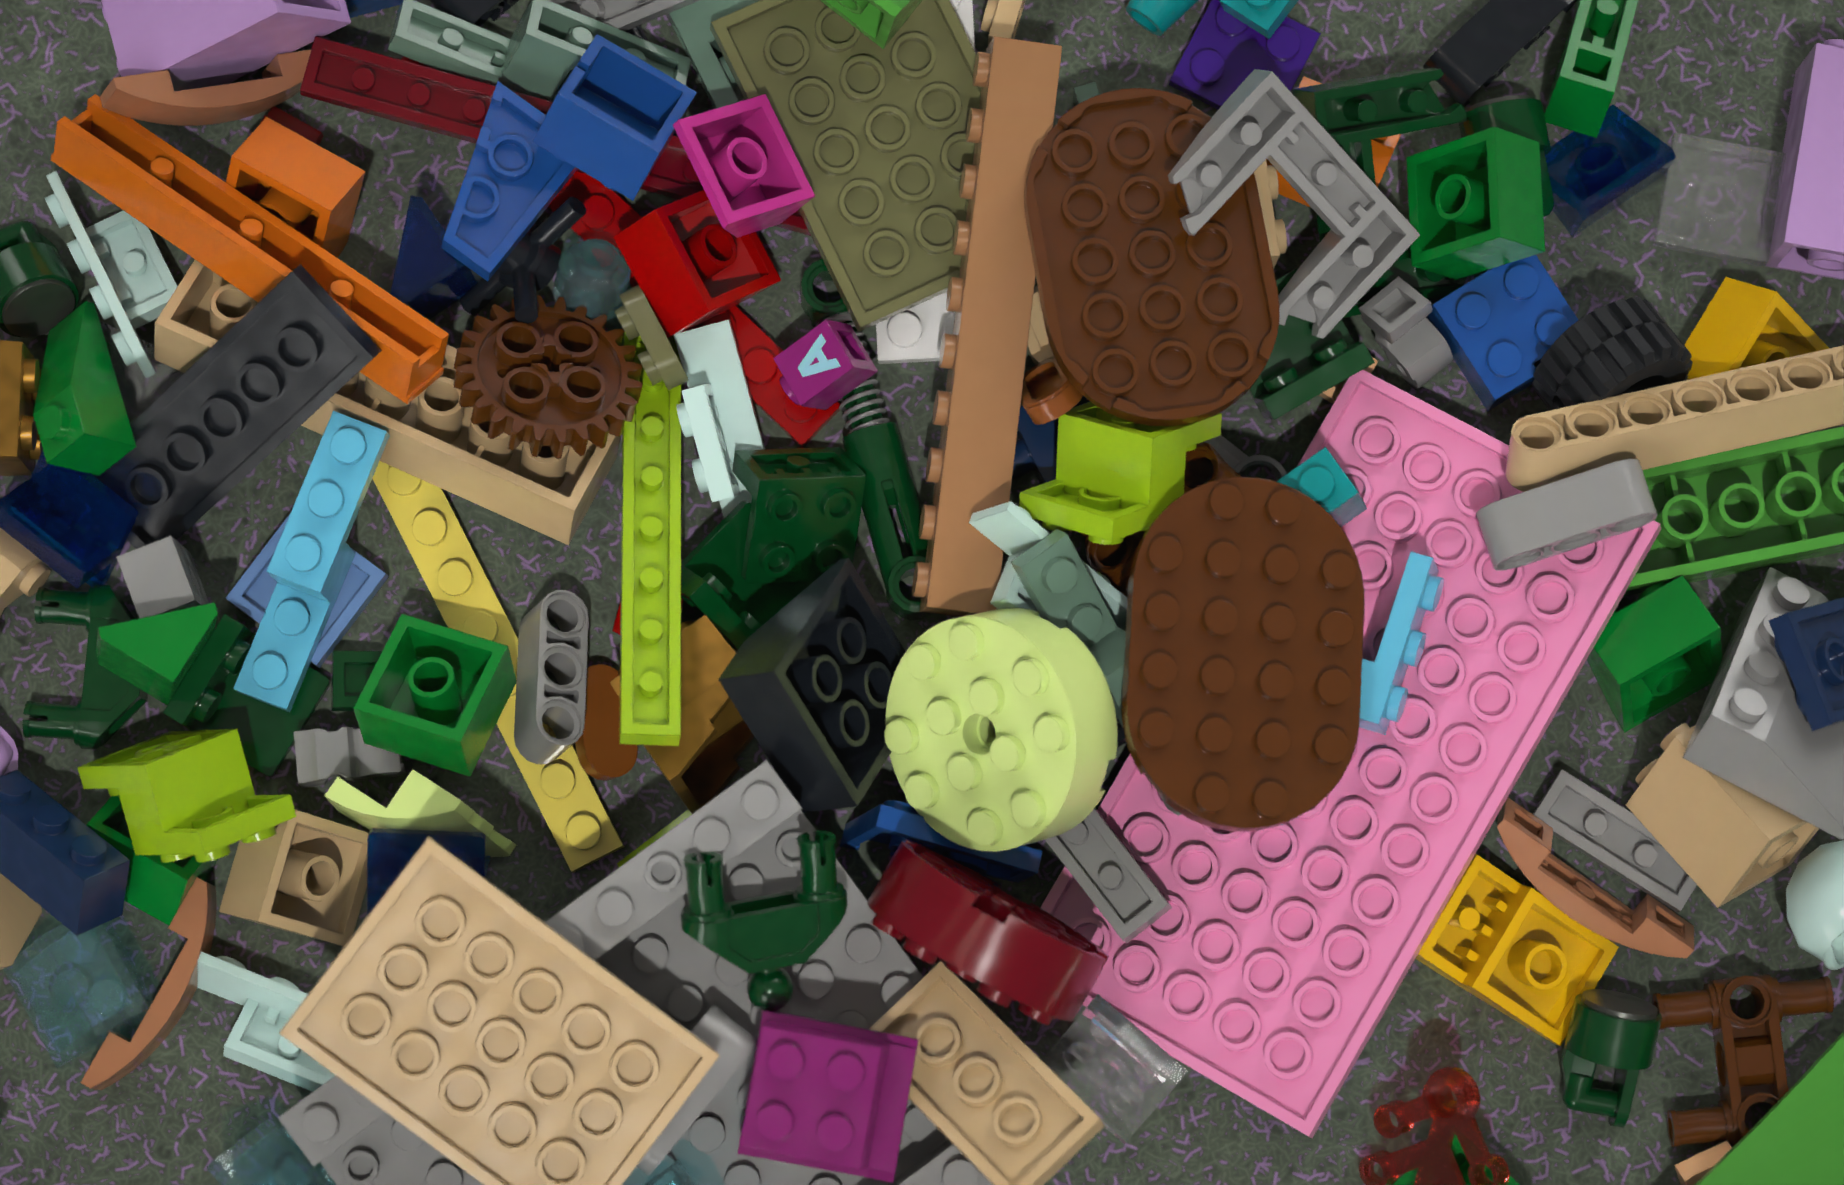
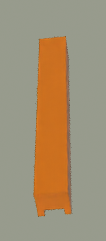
M94 94L87 100V109L73 120L64 116L57 121L54 153L51 154L52 162L258 303L301 264L381 350L359 372L404 403L409 404L443 375L444 368L442 365L449 333L132 118L103 108L98 95Z

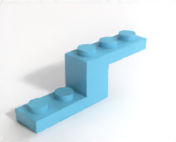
M336 411L332 412L266 571L277 584L233 689L236 692L287 712L291 711L356 554L346 541L390 437L387 431Z
M1410 552L1375 662L1362 658L1360 728L1386 735L1390 720L1399 722L1403 714L1408 689L1401 686L1408 665L1416 667L1421 659L1426 641V633L1419 631L1426 610L1432 612L1436 610L1444 585V578L1437 577L1439 570L1432 557Z

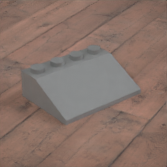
M1769 567L1738 618L1683 758L1843 840L1844 722L1812 732L1807 718L1798 707L1796 689L1785 662L1777 654L1774 645L1775 636L1769 624V620L1785 613L1828 602V599L1821 592L1805 585L1800 580Z

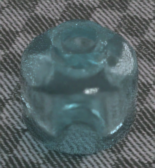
M587 239L569 245L559 259L553 287L555 303L559 297H564L566 310L574 312L578 306L587 308L586 318L593 320L605 314L608 316L607 321L616 317L614 310L623 306L619 294L628 290L631 270L621 251L605 240Z

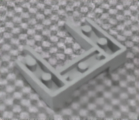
M1254 69L1196 136L1169 173L1168 179L1170 183L1176 184L1180 182L1189 214L1180 218L1187 234L1194 236L1266 159L1277 169L1331 228L1278 295L1280 305L1279 324L1284 326L1288 315L1312 322L1311 335L1324 339L1420 234L1272 71Z

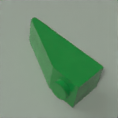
M1578 0L1544 113L1546 123L1597 138L1615 93L1638 0Z
M85 301L49 331L33 417L47 464L100 476L136 447V442L95 304Z

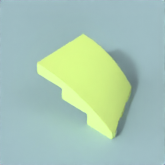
M412 769L387 808L339 777L336 778L325 794V798L344 816L385 837L417 848L421 847L428 836L456 856L505 857L510 856L517 846L514 842L493 830V825L479 816L463 801L414 769Z

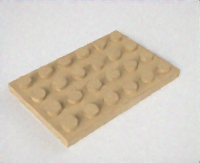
M429 836L279 1033L484 1185H622L720 1056L716 1050Z

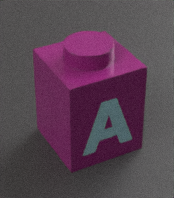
M827 319L773 358L783 375L780 377V384L786 395L797 405L822 410L828 409L878 372L852 326L847 323Z

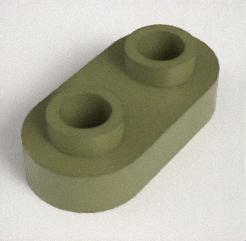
M639 285L619 294L623 306L615 309L614 312L629 341L640 336L647 350L637 356L652 385L654 386L663 381L669 391L688 381L689 379Z

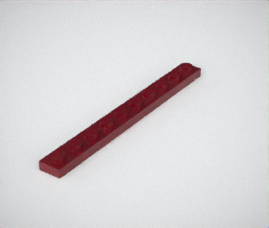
M315 36L301 84L300 94L312 99L476 144L496 86ZM513 91L545 115L553 103ZM673 135L641 187L642 190L678 200L704 190L679 137ZM799 210L781 224L775 225L776 227L811 236Z

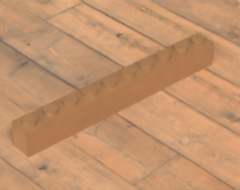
M994 36L986 48V53L978 51L975 59L973 86L982 87L979 109H970L966 130V142L975 143L973 165L964 164L960 180L959 197L968 199L966 221H957L953 239V254L961 255L962 257L959 278H950L946 298V311L955 312L953 333H944L939 357V367L948 369L946 391L937 390L933 407L932 422L933 425L941 426L939 448H930L926 466V482H933L935 485L932 505H923L919 525V539L928 540L925 563H916L913 576L912 596L921 597L919 612L963 617L997 609L990 602L1001 577L1003 550L973 527L969 521L972 513L1009 502L1036 277L1025 217V187L1033 156L1046 135L1053 129L1062 46Z

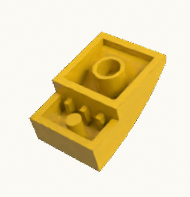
M1475 854L1415 959L1555 1045L1561 1046L1567 1036L1576 995L1583 993L1585 990L1595 989L1619 946L1571 919L1534 888L1520 884L1478 854Z

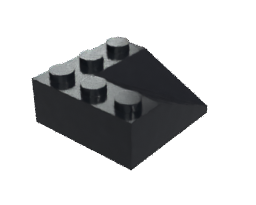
M849 558L837 561L742 643L718 679L781 780L801 806L802 812L857 807L892 752L887 747L884 738L887 697L893 675L905 654V650Z

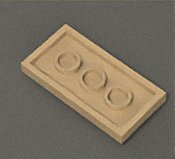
M942 961L869 1028V1030L919 1039L909 1100L992 1185H1044L1105 1126L1102 1120L951 970L944 966Z

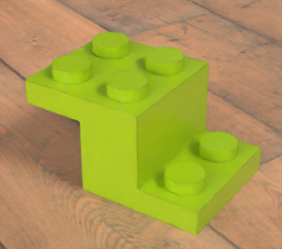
M1092 402L1073 407L1058 419L1056 479L1021 491L1019 506L1027 510L1033 519L1042 521V526L1048 530H1074L1087 534L1089 541L1101 545L1122 543L1124 537L1139 531H1146L1172 502L1184 494L1186 452L1195 450L1197 444L1221 435L1222 413L1195 423L1165 427L1143 425L1121 419L1107 413Z
M238 729L169 731L77 767L83 789H108L109 796L120 797L135 855H160L162 862L178 861L195 855L196 862L216 860L231 853L230 844L242 840V843H252L270 838L276 834V825L297 817L291 794L255 795Z

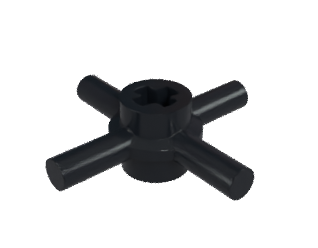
M570 196L539 226L533 224L490 280L486 281L481 278L460 298L462 308L469 314L475 315L507 286L513 289L516 320L526 324L534 322L538 318L536 292L549 284L556 274L561 260L560 249L553 243L586 214L584 204L578 198Z

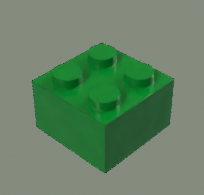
M1492 127L1406 157L1409 223L1420 234L1411 244V266L1458 280L1545 252L1540 145L1538 141Z
M401 614L353 708L364 744L470 777L517 682L508 646Z

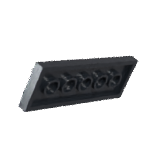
M300 264L130 424L136 442V447L100 476L79 472L71 482L135 549L169 536L177 540L377 356L381 350Z

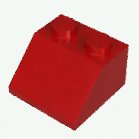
M704 190L653 210L613 237L667 338L697 326L782 281L757 233L753 232L737 238L724 230Z

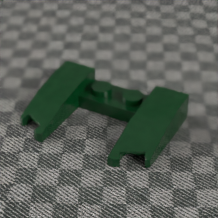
M1440 68L1383 74L1293 89V95L1375 185L1372 139L1467 121V113L1462 104L1454 103L1444 109L1429 84L1431 81L1438 80L1444 75ZM1317 214L1319 241L1321 242L1331 228ZM1410 245L1343 318L1361 315L1358 308L1398 276L1428 300L1443 298L1463 285L1448 281L1449 277L1411 266Z

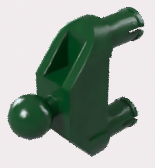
M97 584L95 587H90L88 592L39 587L35 600L41 601L42 605L59 607L35 606L34 612L37 624L52 623L86 626L88 642L82 700H79L77 705L27 701L23 714L30 715V718L47 719V721L23 720V735L25 738L72 739L75 745L80 746L81 749H97L104 745L148 701L147 693L99 665L96 656L99 627L135 620V618L110 585Z
M813 831L814 841H810V834L807 832L797 837L802 884L796 890L737 901L724 902L722 854L718 852H700L701 862L697 861L695 853L684 857L689 905L683 909V913L680 916L681 929L715 954L748 974L752 973L748 978L746 990L752 1004L761 1010L775 1012L787 1005L792 998L794 986L790 975L782 967L806 963L834 932L846 913L848 906L847 891L841 883L837 882L836 836L832 832Z

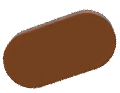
M1055 357L1037 364L1024 374L1021 403L1036 425L1051 422L1064 415L1083 396L1064 375Z
M597 664L587 668L585 726L582 736L575 744L578 760L583 770L597 780L608 781L625 775L633 768L637 760L638 747L631 744H619L620 698L609 683L618 677V671L611 666Z

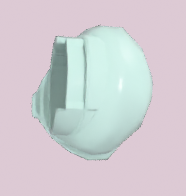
M1844 840L1823 844L1798 863L1786 888L1787 921L1798 946L1822 960L1824 966L1829 970H1837L1844 967Z

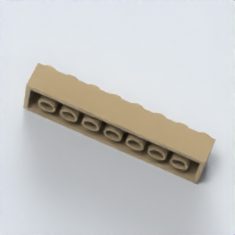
M194 260L155 321L154 360L185 373L258 302L197 260ZM450 345L446 346L442 365L444 368L443 375L409 404L404 403L358 372L301 425L323 435L332 412L336 411L383 429L389 433L390 437L381 456V462L566 545L570 544L617 458L620 437L608 434L606 446L602 449L588 440L584 456H579L571 445L564 446L561 459H556L550 446H542L538 456L533 457L530 451V443L522 441L517 448L510 450L508 449L510 435L503 433L496 438H488L490 422L472 424L473 407H461L459 404L461 390L454 388L453 385L456 373L454 364L457 349Z

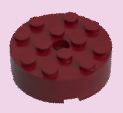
M910 840L902 841L867 901L869 908L876 914L871 923L896 939L903 940L904 936H906L907 939L903 944V948L918 958L934 964L937 958H941L946 961L944 966L960 977L976 983L977 980L981 981L977 991L1008 1008L1012 1000L1021 1002L1018 1006L1020 1011L1047 1026L1050 1025L1053 1019L1057 1018L1065 1021H1074L1103 970L1108 955L1084 935L1032 902L1029 904L1024 903L1000 889L1001 884L924 845Z

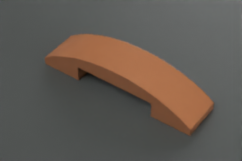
M311 50L277 54L262 72L263 79L175 92L169 70L115 77L100 96L102 107L126 117L165 125L201 126L240 120L271 109L297 94L301 88Z
M1509 797L1507 798L1498 814L1497 828L1503 843L1525 877L1554 906L1587 929L1626 947L1666 957L1687 959L1694 951V926L1649 894L1642 899L1634 910L1620 902L1551 854L1553 828Z
M197 877L171 921L168 929L188 940L134 1036L130 1040L121 1034L109 1031L80 1082L81 1084L90 1089L103 1090L116 1083L146 1060L166 1039L180 1020L198 986L199 956L201 952L210 954L217 909L216 887Z

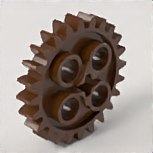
M537 295L538 318L529 324L516 320L514 298H512L509 313L502 307L494 304L491 306L489 319L477 315L474 319L472 331L465 330L463 332L461 346L457 348L454 364L456 373L453 385L454 388L461 390L460 406L473 407L472 424L490 422L488 438L493 439L506 433L510 435L508 449L514 450L524 441L530 443V451L533 457L538 456L542 446H550L556 459H561L564 446L571 445L579 456H584L588 440L602 449L606 446L608 434L620 437L625 421L632 422L643 383L639 382L642 364L633 362L636 353L635 346H621L625 332L622 328L608 332L605 331L608 316L603 314L593 320L586 318L587 305L584 303L578 306L574 312L566 310L564 297L557 299L554 308L546 307L541 295Z

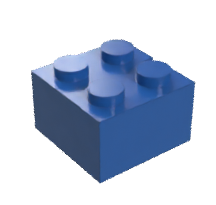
M597 34L557 93L532 142L550 152L555 158L571 164L600 181L605 187L617 191L633 201L675 133L673 124L677 120L683 119L697 92Z
M1536 255L1489 269L1432 305V312L1427 316V319L1446 339L1453 359L1487 411H1490L1530 386L1535 380L1533 375L1536 368L1533 364L1540 361L1539 365L1542 357L1553 343L1578 321V318Z

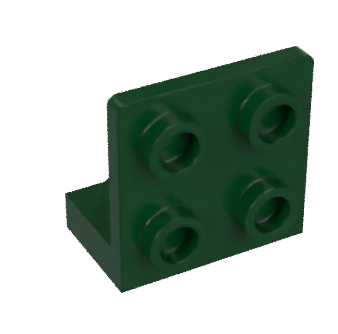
M1299 267L1276 280L1278 295ZM1288 315L1285 325L1279 324L1275 345L1268 362L1257 381L1249 389L1264 418L1275 420L1375 363L1364 342L1353 341L1342 319L1324 339L1311 335L1312 322Z
M842 447L735 450L732 472L752 495L741 576L746 583L815 581L840 559L849 558L853 564L866 475Z
M747 500L741 501L681 562V598L700 618L706 615L735 652L738 651L742 643L814 582L748 584L745 582L741 572L751 503Z
M224 614L163 713L191 731L238 729L247 764L264 775L273 777L295 743L294 731H302L330 687L331 682L326 676L309 667L290 712L236 692L233 689L256 634Z

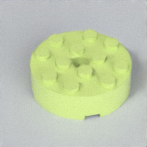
M1002 608L938 623L920 635L907 649L895 670L889 688L884 738L887 747L892 751L890 753L892 766L908 803L919 815L924 817L925 822L936 832L958 845L973 850L996 852L1009 850L1055 837L1073 829L1100 802L1106 791L1101 786L1106 775L1109 760L1116 759L1118 730L1114 702L1106 678L1095 657L1086 645L1067 627L1058 628L1046 619L1039 617V612L1030 609Z

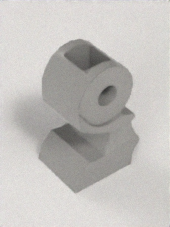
M1399 276L1358 308L1363 322L1374 330L1375 341L1386 351L1390 363L1413 389H1419L1453 361V355L1446 339L1426 318L1432 312L1431 302Z
M341 727L337 731L330 732L320 728L294 731L298 784L302 789L326 785L327 779L330 776H341L345 781H365L399 776L406 773V767L402 763L401 755L364 744L360 729L354 730L353 727Z

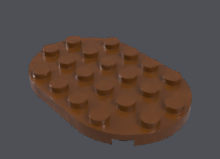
M1130 88L1094 96L1079 103L1059 118L1058 123L1046 135L1040 146H1038L1031 162L1024 198L1026 224L1049 345L1055 360L1070 383L1094 405L1121 419L1149 426L1186 425L1210 418L1224 411L1244 396L1257 381L1273 351L1280 321L1278 290L1254 172L1194 236L1187 234L1180 218L1189 214L1180 182L1176 184L1170 183L1168 175L1211 117L1192 106L1193 101L1183 96L1156 89Z
M1255 477L1224 478L1198 486L1172 502L1153 521L1137 547L1130 569L1122 693V721L1128 749L1140 774H1145L1154 788L1166 799L1165 803L1185 817L1216 829L1244 832L1264 830L1287 823L1311 810L1334 789L1344 775L1351 761L1358 738L1364 628V585L1362 573L1354 549L1335 519L1323 507L1300 491L1285 484Z

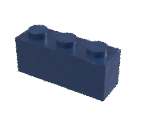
M15 770L0 776V873L76 936L123 915L130 860L20 771Z

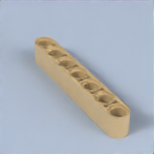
M1844 345L1522 417L1513 424L1505 473L1507 481L1514 488L1525 492L1620 460L1638 459L1642 470L1844 425Z

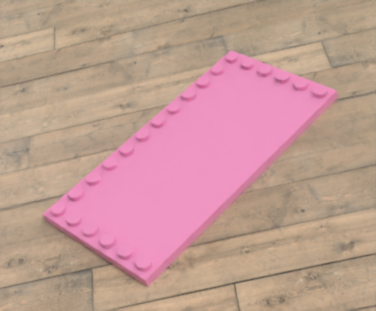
M1361 370L1348 378L1298 466L1326 447L1358 490L1367 507L1364 512L1341 527L1354 549L1363 578V659L1375 662L1410 552L1432 557L1439 570L1437 577L1444 578L1443 590L1438 606L1434 612L1426 610L1419 631L1426 633V641L1421 659L1416 667L1408 665L1401 686L1408 689V696L1399 722L1390 720L1386 735L1359 727L1358 738L1351 761L1334 789L1320 803L1299 817L1283 825L1257 831L1244 832L1216 829L1202 825L1182 814L1178 816L1167 809L1158 791L1145 774H1140L1131 754H1129L1097 811L1172 908L1126 944L1065 866L1040 907L1084 935L1108 955L1103 970L1083 1003L1084 1007L1310 1138H1313L1661 531L1660 523L1653 520L1637 529L1510 570H1495L1476 513L1490 503L1522 493V491L1514 488L1507 481L1505 474L1509 445L1365 370Z

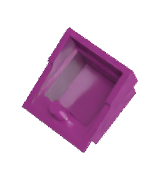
M763 1011L737 1154L894 1183L919 1039L783 1012Z

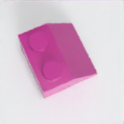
M766 94L679 119L673 124L722 228L737 238L781 224L815 197Z

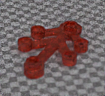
M1454 1066L1444 1067L1435 1071L1429 1077L1424 1086L1422 1096L1407 1102L1393 1100L1379 1106L1374 1112L1373 1121L1378 1133L1387 1139H1394L1408 1133L1413 1128L1415 1122L1428 1118L1433 1120L1426 1140L1392 1153L1380 1150L1364 1157L1359 1165V1174L1364 1184L1390 1185L1398 1179L1399 1175L1418 1168L1414 1185H1466L1451 1149L1456 1134L1470 1164L1468 1177L1471 1185H1506L1510 1176L1509 1167L1502 1157L1489 1153L1475 1119L1480 1107V1093L1474 1079L1461 1068ZM1452 1091L1454 1092L1457 1101L1454 1099ZM1390 1111L1396 1116L1398 1127L1392 1123ZM1375 1162L1381 1166L1383 1178L1374 1172ZM1485 1166L1491 1170L1493 1182L1487 1178L1484 1171Z

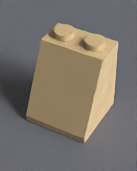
M1683 723L1672 730L1661 742L1660 747L1664 752L1660 758L1649 763L1637 775L1635 781L1639 787L1626 803V807L1716 907L1719 908L1791 865L1819 828L1684 759L1683 756L1695 726L1690 728L1687 723Z

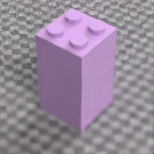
M101 0L103 16L109 27L120 75L129 76L169 70L174 92L229 84L269 64L277 54L293 52L314 42L315 36L322 38L351 23L345 0Z
M1828 39L1824 41V44L1816 43L1795 72L1764 266L1844 280V40Z

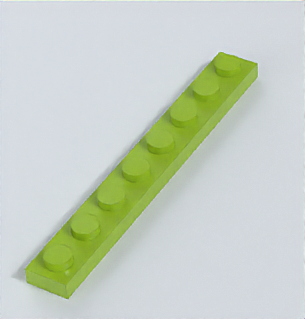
M624 332L623 345H633L636 347L633 362L641 364L637 355L647 350L640 336L629 341ZM671 336L668 340L681 363L675 338ZM642 366L639 382L643 383L639 402L636 405L632 422L625 421L622 432L619 744L679 746L681 737V425L676 406L681 403V385L669 391L663 381L653 386Z

